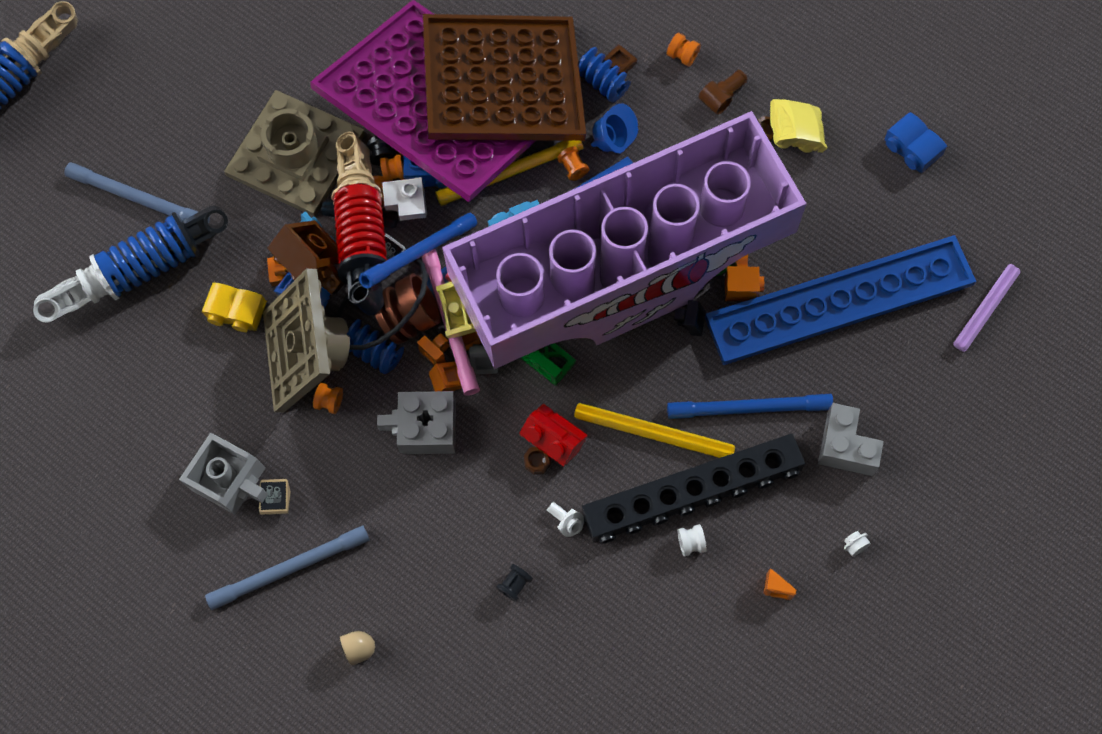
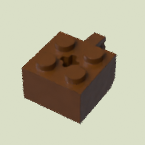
M315 220L285 224L267 247L274 255V259L291 273L293 280L306 268L317 269L321 287L330 294L337 293L344 285L337 273L339 265L337 243Z

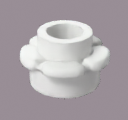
M858 531L852 533L844 540L846 543L844 550L848 551L852 557L860 554L871 544L866 538L868 534L863 533L861 535Z

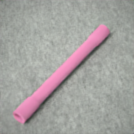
M435 248L421 257L429 275L446 330L439 293L436 290V286L445 284ZM462 336L448 338L464 395L469 396L478 393L480 388L474 369L470 364Z

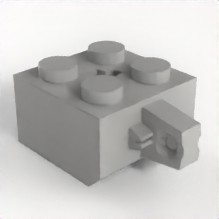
M398 392V409L392 410V414L377 415L378 430L392 431V435L397 436V447L400 453L455 454L456 400L454 392ZM425 420H431L428 422V426H423Z
M212 433L209 434L179 479L191 491L234 515L248 496L263 503L268 495L262 487L256 485L259 477L265 470V466L250 453Z

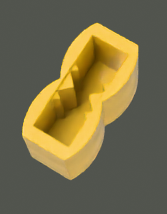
M212 283L202 313L211 324L223 326V323L232 324V328L247 333L248 330H257L267 301L263 295L252 291L237 289L221 283Z

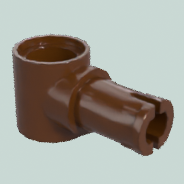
M737 70L725 81H719L718 83L711 81L701 90L698 98L716 115H719L732 102L733 93L746 84L747 76L743 71Z

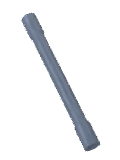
M70 162L65 168L64 174L68 178L84 184H90L170 216L175 211L184 220L198 213V211L181 207L94 173L92 170Z
M364 525L340 535L332 541L244 580L205 595L206 601L211 610L217 609L235 601L242 595L339 552L350 550L370 541Z

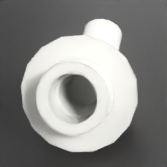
M552 502L547 508L549 513L561 521L557 528L564 536L571 537L582 530L584 516L580 512L571 509L567 513L555 502Z

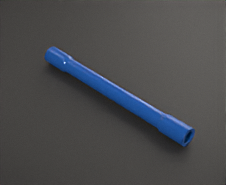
M467 213L447 227L382 264H377L359 275L361 285L369 289L385 280L390 274L440 245L476 227V217L472 213Z
M815 394L803 397L713 402L667 403L668 419H679L708 415L798 410L823 411L830 409L833 403L832 394Z

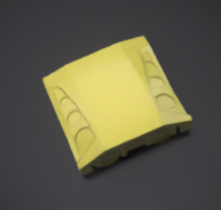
M773 99L770 102L771 127L774 132L773 140L778 147L785 149L790 146H797L806 153H810L813 150L823 153L827 149L820 108L811 104L790 100Z
M448 282L436 286L446 323V337L456 338L476 332L453 283Z

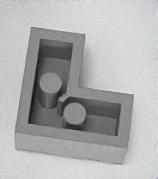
M832 403L827 412L818 464L873 476L880 465L884 441L856 435L860 414L859 408Z

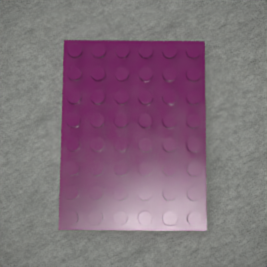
M412 0L310 81V86L313 91L470 202L536 140H428L423 14L434 13L415 0Z

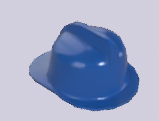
M619 103L597 120L592 127L594 140L590 143L591 146H598L604 152L622 153L635 140L638 133V121L632 109L626 104Z

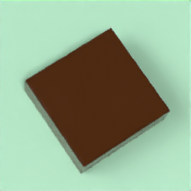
M620 44L607 54L603 61L604 63L608 59L612 60L610 69L616 65L619 66L620 70L617 75L622 72L627 73L637 64V59Z

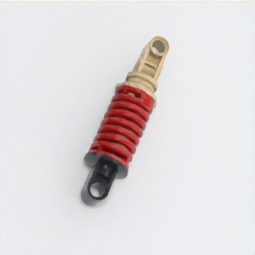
M345 132L336 141L339 177L337 179L338 188L332 192L339 263L337 273L339 279L348 285V299L365 314L375 315L384 305L383 281L367 289L361 285L359 275L373 266L387 261L381 207L382 194L379 186L374 184L369 148L353 132Z

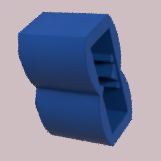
M911 112L887 130L885 136L887 147L892 152H897L903 156L906 165L910 169L920 173L924 172L943 156L947 148L945 142Z

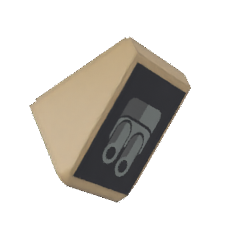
M261 480L260 487L268 495L263 503L259 502L260 515L287 514L291 493L288 480Z

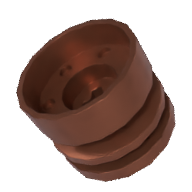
M415 273L397 281L395 289L390 286L383 290L384 305L375 314V317L385 334L395 328L409 313L420 294L422 279ZM426 286L425 295L415 314L397 333L389 338L392 342L398 345L402 344L408 338L415 337L417 329L424 332L441 322L438 304L428 286Z

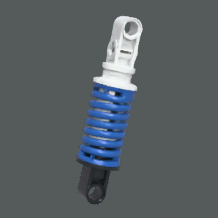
M209 206L182 220L174 211L171 213L172 215L166 217L165 223H155L156 231L153 227H147L145 229L147 237L144 232H138L136 234L138 242L135 237L130 236L127 238L129 246L124 241L118 243L120 251L115 246H111L107 253L101 251L96 255H90L91 265L84 270L81 268L76 270L77 276L59 283L35 299L33 308L35 317L41 322H52L66 313L79 309L91 300L94 303L99 302L100 298L109 294L114 300H117L122 295V291L129 292L132 290V284L139 287L142 285V280L148 282L152 276L158 277L161 271H169L170 266L177 267L179 261L184 263L190 257H199L200 253L197 244L224 231L228 225L227 215L220 207ZM218 213L222 216V220L218 225H210L208 223V217L211 214ZM49 302L54 306V310L50 313H43L38 307L41 303Z

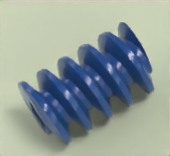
M593 47L578 62L579 75L582 78L585 77V81L592 84L594 89L599 90L601 95L607 96L608 101L616 102L628 90L631 81L625 82L626 72L617 75L620 70L619 66L616 65L610 69L612 60L608 59L603 63L605 55L601 53L596 56L598 49Z
M357 319L349 328L347 336L350 337V345H364L377 340L380 331L375 330L370 335L371 326L367 324L360 329L362 320ZM387 339L374 347L365 350H349V352L353 351L355 357H361L363 362H370L371 367L379 368L381 373L387 374L399 363L404 347L396 351L397 344L391 342L389 345H386Z

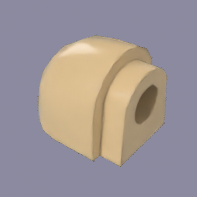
M355 631L340 637L345 655L352 666L367 660L374 653L375 642L366 632Z

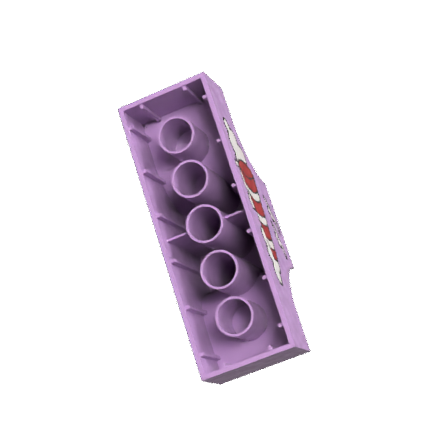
M751 111L442 247L448 275L494 369L559 341L589 338L594 340L597 346L687 305L688 300H694L696 294L708 281L735 261L796 233L806 202Z

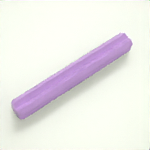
M1012 264L1007 265L953 344L955 348L962 352L969 348L1020 274L1019 268Z

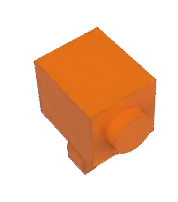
M748 255L735 261V266L727 267L725 273V301H747L759 297V293L764 292V276H760L759 267H748Z

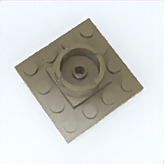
M275 90L224 173L231 179L316 217L339 177L337 170V139L345 132H353L362 140L365 132L360 127Z
M306 268L263 311L274 412L284 413L325 379L330 374V371H339L340 368H343L349 355L350 337L347 336L349 332L347 323L341 317L324 316L325 310L321 305L320 298L321 282L318 280L317 269Z

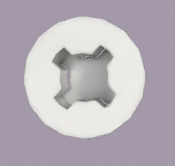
M700 524L694 525L692 529L680 528L677 530L680 548L684 557L690 556L691 552L698 551L699 553H704L707 551L704 533Z

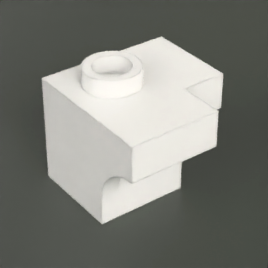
M422 178L382 182L386 210L399 212L400 221L426 218L427 209Z

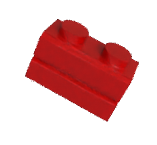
M544 403L528 416L519 434L562 466H565L578 454L588 436L558 413H554Z

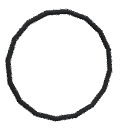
M418 259L413 261L420 266L423 280L420 294L409 313L395 328L381 338L364 345H350L349 350H365L383 343L397 333L415 314L425 295L428 281L427 271L423 262ZM348 293L338 308L336 317L342 316V312L349 301Z

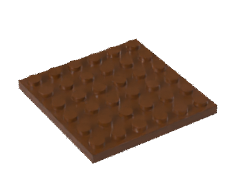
M423 14L428 140L585 141L586 127L573 17Z

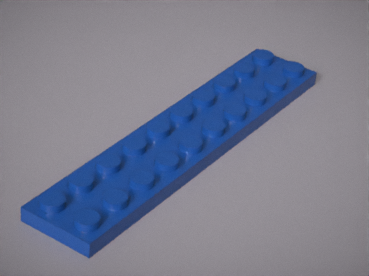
M954 235L706 313L705 319L723 365L974 286L976 279Z

